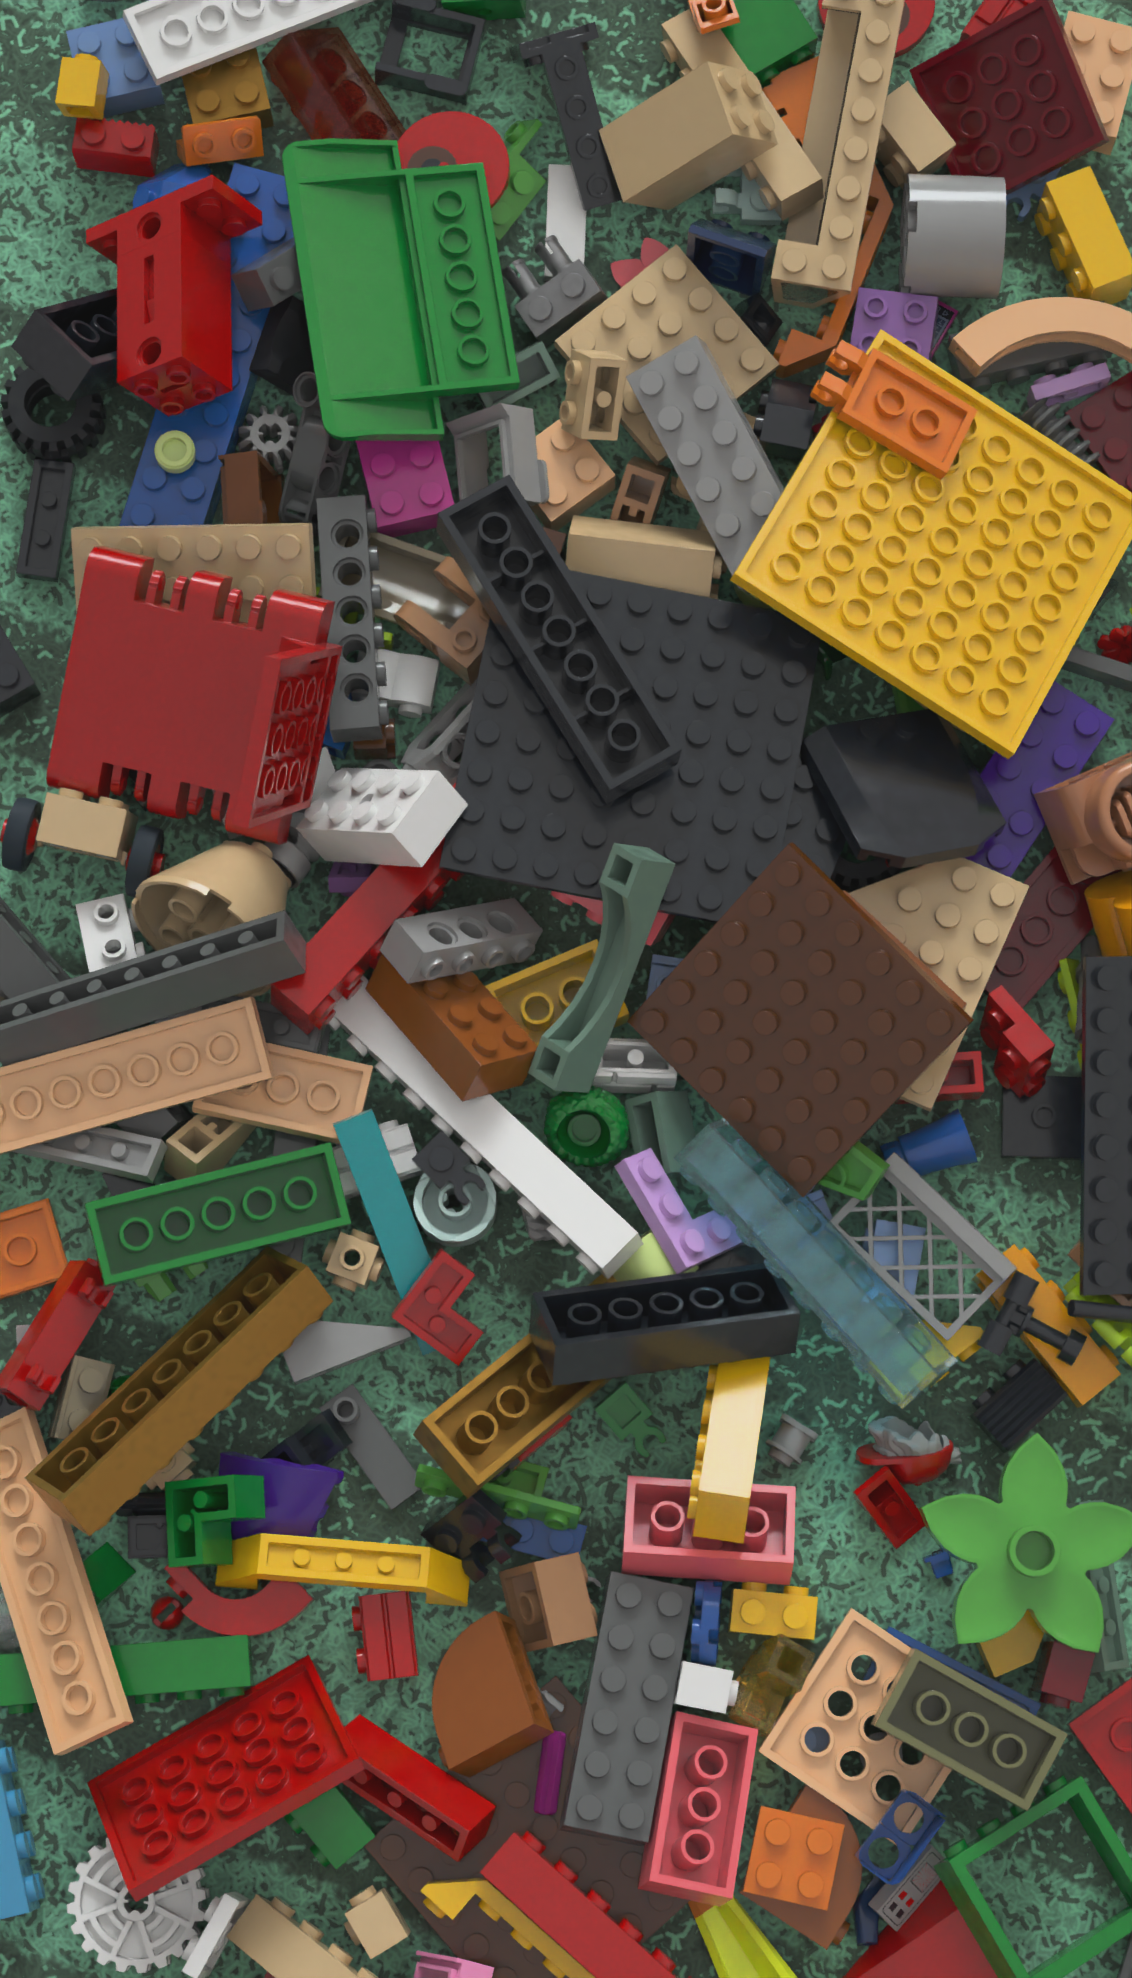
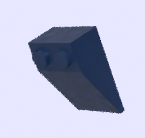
M701 218L690 225L686 256L711 284L751 297L758 292L759 294L762 292L774 259L776 243L770 242V239L761 233L749 232L746 234L733 229L725 221L719 219L708 221Z

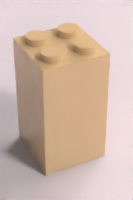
M707 61L601 128L599 133L623 202L664 210L673 209L776 146L778 142L774 133V121L765 108L761 96L762 87L753 72Z
M573 515L568 534L565 564L572 571L718 599L719 584H711L712 578L720 579L723 558L709 531Z

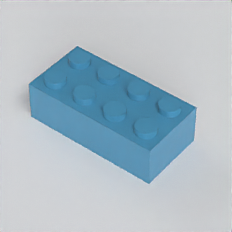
M5 1739L0 1740V1920L41 1908L39 1899L45 1898L41 1874H33L30 1857L36 1856L34 1838L31 1830L24 1832L21 1818L22 1814L27 1813L25 1796L22 1788L15 1789L12 1773L18 1771L16 1754L13 1746L6 1747Z

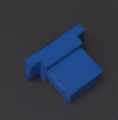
M940 1549L932 1552L931 1555L923 1557L925 1563L929 1562L936 1578L953 1573L950 1556L944 1550Z

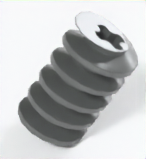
M1043 398L1018 418L1090 466H1093L1101 456L1099 452L1086 456L1085 451L1091 444L1088 439L1080 443L1075 442V439L1081 432L1079 427L1069 431L1065 429L1071 420L1069 414L1058 419L1055 415L1061 408L1059 402L1047 406L1045 403L1048 398Z

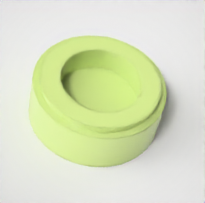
M177 430L168 431L162 434L156 441L154 453L159 466L163 470L177 474L185 472L193 465L196 458V449L192 439L186 433Z

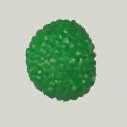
M593 1085L589 1093L562 1091L549 1101V1106L546 1109L543 1131L546 1135L548 1146L558 1158L566 1159L567 1162L573 1163L576 1166L596 1167L607 1164L621 1156L622 1151L627 1149V1141L629 1140L628 1128L630 1124L627 1119L626 1109L621 1104V1101L612 1095L611 1092Z

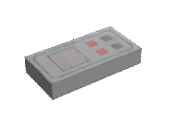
M928 1844L903 1880L895 1885L885 1883L868 1905L897 1932L940 1882L941 1879L933 1866L943 1860L944 1857L931 1844Z

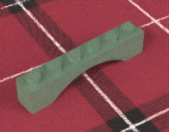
M614 843L599 881L603 899V920L594 960L582 986L570 1005L541 1036L528 1071L530 1075L554 1091L589 1093L675 867L674 862L648 847Z

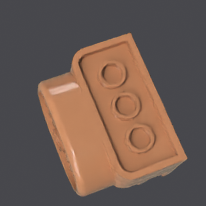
M1132 751L1034 794L1071 885L1089 877L1106 875L1115 870L1122 869L1123 873L1132 870Z

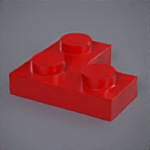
M440 1248L392 1312L391 1317L459 1366L483 1334L482 1329L452 1308V1305L473 1279L475 1273Z

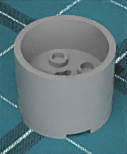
M907 173V183H904L900 219L899 237H901L900 259H902V263L899 262L898 268L899 292L935 297L997 299L1001 286L1006 238V184L1004 177Z

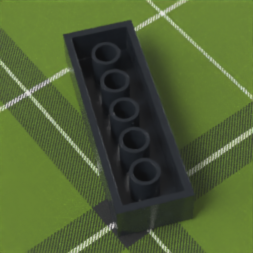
M774 1262L534 1292L532 1293L529 1334L552 1386L796 1353L801 1313Z

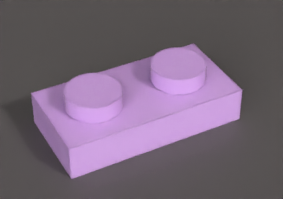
M1087 362L1073 368L1070 374L1057 378L1055 374H1050L1037 379L1030 386L1026 398L1029 408L1046 397L1048 400L1045 404L1050 406L1058 402L1061 404L1099 392L1108 386L1111 378L1106 362L1095 366L1092 362Z

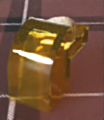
M778 1634L765 1640L751 1654L739 1673L736 1681H739L740 1688L737 1693L735 1706H732L728 1718L742 1726L759 1729L758 1735L762 1738L768 1736L774 1727L785 1697L802 1690L815 1654L783 1634Z

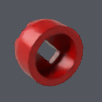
M161 1597L151 1607V1620L156 1627L162 1630H173L184 1620L185 1614L181 1612L184 1606L177 1598ZM172 1603L176 1609L161 1623L157 1617Z

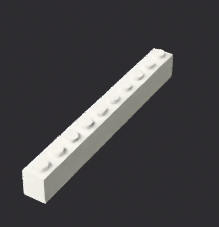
M362 975L360 979L363 981L360 989L349 1000H346L343 996L333 1007L336 1013L328 1025L334 1031L339 1027L344 1029L350 1035L346 1039L348 1044L362 1057L369 1053L378 1062L374 1068L390 1084L395 1080L399 1081L406 1088L402 1093L404 1097L419 1111L425 1106L434 1115L431 1122L439 1131H443L448 1137L454 1133L463 1142L459 1148L473 1163L477 1165L482 1160L491 1168L492 1171L488 1176L504 1192L511 1187L521 1197L517 1201L518 1205L531 1218L535 1220L540 1215L550 1224L546 1231L562 1247L570 1243L579 1252L575 1258L589 1273L594 1275L599 1271L609 1279L643 1245L638 1232L491 1094L462 1102L365 990L369 980Z

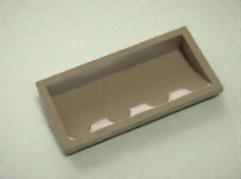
M379 532L370 533L371 547L378 546L380 566L379 571H372L373 585L380 584L382 609H375V617L399 625L393 615L407 600H410L450 629L469 606L445 588L433 573L447 556ZM347 536L339 542V545L351 547L359 539L355 536ZM349 574L342 579L341 583L349 586L354 585L360 581L361 576ZM322 586L318 593V597L322 598Z

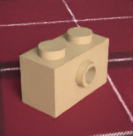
M371 1885L348 1900L352 1907L345 1913L348 1921L344 1923V1926L356 1946L362 1944L370 1959L407 1938L411 1933L410 1928L386 1887L376 1891L374 1886Z

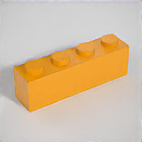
M1013 1244L1002 1254L1017 1267V1271L1040 1282L1028 1303L1029 1306L1035 1308L1032 1317L1066 1335L1071 1329H1074L1087 1336L1072 1366L1056 1358L1058 1349L1025 1331L1020 1336L1021 1340L1048 1373L1067 1392L1070 1400L1079 1408L1121 1375L1116 1368L1120 1363L1106 1345L1103 1344L1099 1348L1089 1334L1093 1330L1084 1318L1068 1315L1067 1307L1063 1304V1301L1066 1300L1064 1293L1054 1281L1049 1280L1046 1283L1036 1271L1040 1265L1035 1257L1025 1247L1019 1250ZM983 1270L972 1278L982 1292L993 1282ZM1014 1273L988 1298L998 1311H1000L1006 1300L1002 1295Z

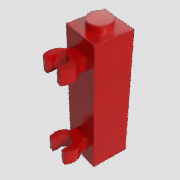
M87 1258L86 1261L70 1260L0 1374V1393L20 1407H27L33 1411L41 1410L49 1395L54 1394L62 1381L60 1377L102 1308L105 1309L114 1295L113 1290L116 1285L104 1288L98 1261Z

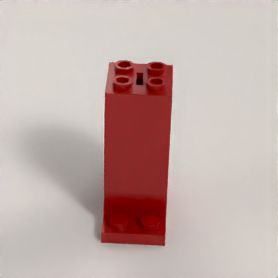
M213 174L86 230V244L117 265V383L168 417L180 414L184 410L203 402H210L216 397L232 391L231 238L243 235L245 232L261 226L262 211Z

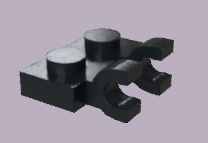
M481 1489L468 1499L463 1495L428 1522L420 1534L437 1550L455 1558L459 1556L462 1559V1567L465 1573L475 1583L487 1575L489 1570L485 1566L494 1559L502 1564L512 1557L514 1551L511 1547L519 1542L522 1537L517 1530L503 1523L507 1512ZM484 1537L487 1540L488 1547L481 1545L478 1541Z

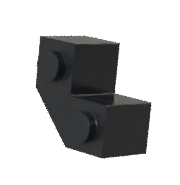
M772 378L770 391L762 390L758 408L759 414L756 415L753 431L766 455L796 461L802 460L808 448L817 400L809 396L814 387L813 385Z

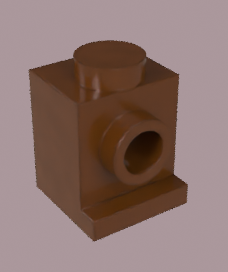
M389 718V725H382L383 739L353 741L355 760L396 759L395 718Z

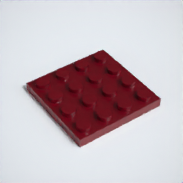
M1036 0L910 69L919 96L956 143L946 160L950 174L1004 177L1006 196L1109 142L1053 0Z

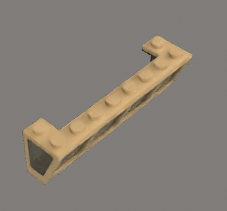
M823 0L822 9H828L802 149L822 177L824 198L789 217L785 240L778 239L771 274L774 302L814 309L851 293L905 0Z

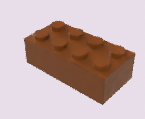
M383 954L381 955L365 990L462 1102L523 1084L538 1046L505 1010L503 1005L482 984L476 974L470 971L464 974H455L408 984Z

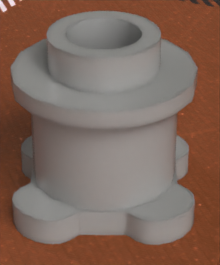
M783 1413L779 1420L782 1424L772 1440L767 1439L765 1443L771 1448L768 1455L789 1468L792 1462L801 1465L803 1462L800 1459L801 1455L810 1441L815 1442L818 1434Z

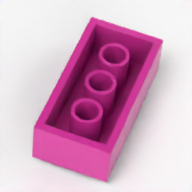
M355 441L371 508L376 510L377 532L394 538L437 528L438 513L454 505L439 441Z

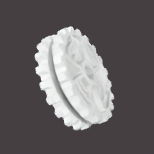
M106 1838L107 1847L104 1848L101 1845H97L88 1851L91 1860L89 1862H79L75 1869L80 1875L79 1880L69 1884L68 1891L75 1895L74 1902L67 1904V1913L74 1914L77 1920L71 1926L73 1934H82L85 1940L81 1947L86 1953L93 1949L99 1953L97 1957L98 1963L104 1966L111 1961L116 1962V1971L125 1973L131 1966H135L137 1973H146L151 1970L152 1963H155L159 1969L171 1963V1954L178 1958L182 1956L187 1946V1940H191L194 1935L199 1936L202 1933L197 1927L198 1921H204L203 1917L207 1910L202 1907V1900L210 1897L209 1888L201 1887L200 1880L206 1876L204 1869L195 1868L149 1894L148 1900L144 1901V1904H148L145 1911L142 1908L132 1910L129 1902L133 1901V1898H129L130 1893L126 1887L109 1839Z

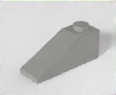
M316 1321L308 1325L294 1339L291 1347L284 1351L283 1355L293 1382L298 1385L412 1340V1337L406 1328Z

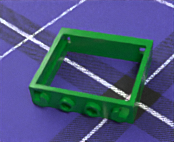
M1064 1775L1054 1781L1047 1783L1042 1787L1045 1794L1033 1801L1028 1811L1020 1809L1015 1805L1011 1806L1009 1810L1012 1816L1002 1822L996 1817L976 1829L979 1837L968 1844L965 1839H961L948 1846L949 1848L943 1851L946 1858L933 1866L998 1978H1063L1132 1932V1860L1082 1776L1066 1780ZM1065 1801H1068L1129 1906L1027 1973L967 1870L966 1865Z

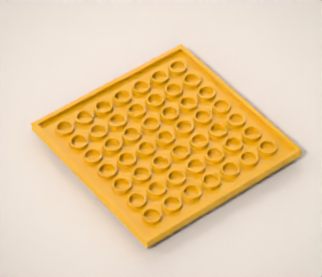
M880 329L867 349V355L875 348L978 410L948 473L941 480L836 418L838 414L833 412V407L730 581L1003 757L1009 759L1015 754L1132 540V492Z

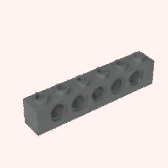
M365 495L316 498L322 599L335 601L327 642L343 646L329 711L330 732L334 743L383 739L382 725H389V710L387 700L380 701L379 686H387L385 661L378 662L377 648L384 647V631L382 623H375V609H382L380 584L373 585L372 571H379L380 566L378 546L371 547L370 533L377 532L375 508L368 509ZM347 536H355L359 539L351 547L339 545V542ZM349 574L361 576L360 581L354 585L349 586L341 583L342 579ZM352 612H359L364 615L362 620L355 624H348L343 621L345 616ZM360 650L366 653L365 658L360 662L351 663L346 660L347 655L352 651ZM356 689H364L369 692L362 701L354 702L348 699L349 694Z

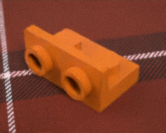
M258 116L183 125L181 127L182 139L176 140L177 156L186 167L264 156L261 120Z

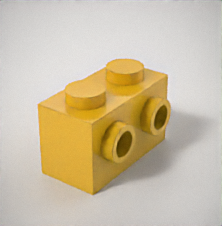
M742 1582L741 1589H732L728 1632L814 1640L818 1597L808 1596L809 1588L784 1586L783 1593L766 1592L767 1584Z

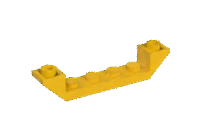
M260 1533L232 1540L233 1564L217 1566L215 1582L217 1587L258 1590V1581L263 1579L426 1593L425 1604L467 1607L470 1578L462 1567V1560L432 1547Z
M485 1877L429 1881L422 1888L421 1892L427 1896L423 1903L440 1919L448 1915L453 1920L469 1900L477 1894L481 1898L478 1906L494 1921L497 1922L500 1917L507 1921L514 1928L510 1935L529 1951L533 1946L546 1957L542 1962L543 1965L557 1978H564L565 1975L569 1978H596Z

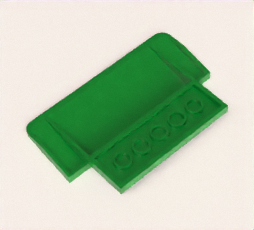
M327 138L296 141L289 144L283 152L282 165L320 413L325 431L333 438L341 441H443L444 428L439 397L518 389L520 380L483 162L402 169L397 140Z

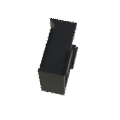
M393 0L392 17L380 62H376L375 85H389L462 103V105L466 106L484 37L485 19L436 7L435 0ZM408 26L468 40L458 80L397 67Z

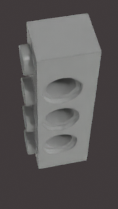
M515 898L395 919L380 951L409 984L455 974H464L485 968L491 969L496 966L516 962H524L534 953L535 944L543 930Z

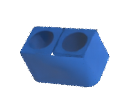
M902 1789L858 1849L855 1856L865 1868L885 1883L890 1885L898 1884L903 1880L944 1823L945 1819L940 1816H946L916 1793ZM906 1802L918 1805L923 1811L924 1822L921 1828L914 1833H904L894 1823L895 1810ZM877 1838H889L898 1847V1859L891 1867L879 1868L869 1859V1847ZM909 1845H913V1846H914V1848H913L912 1851H911V1848H910Z

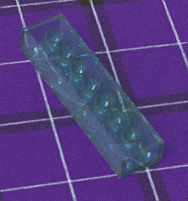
M724 1118L707 1124L674 1157L681 1165L679 1170L683 1177L691 1184L699 1185L709 1196L707 1201L712 1209L723 1217L727 1216L737 1227L736 1234L742 1242L751 1248L755 1247L765 1258L764 1264L775 1277L783 1278L794 1290L792 1294L795 1300L807 1310L812 1309L822 1320L821 1327L824 1332L834 1341L842 1342L851 1352L849 1356L853 1364L862 1372H869L880 1384L878 1389L888 1402L893 1405L898 1404L902 1409L923 1395L958 1362L807 1195L802 1197Z

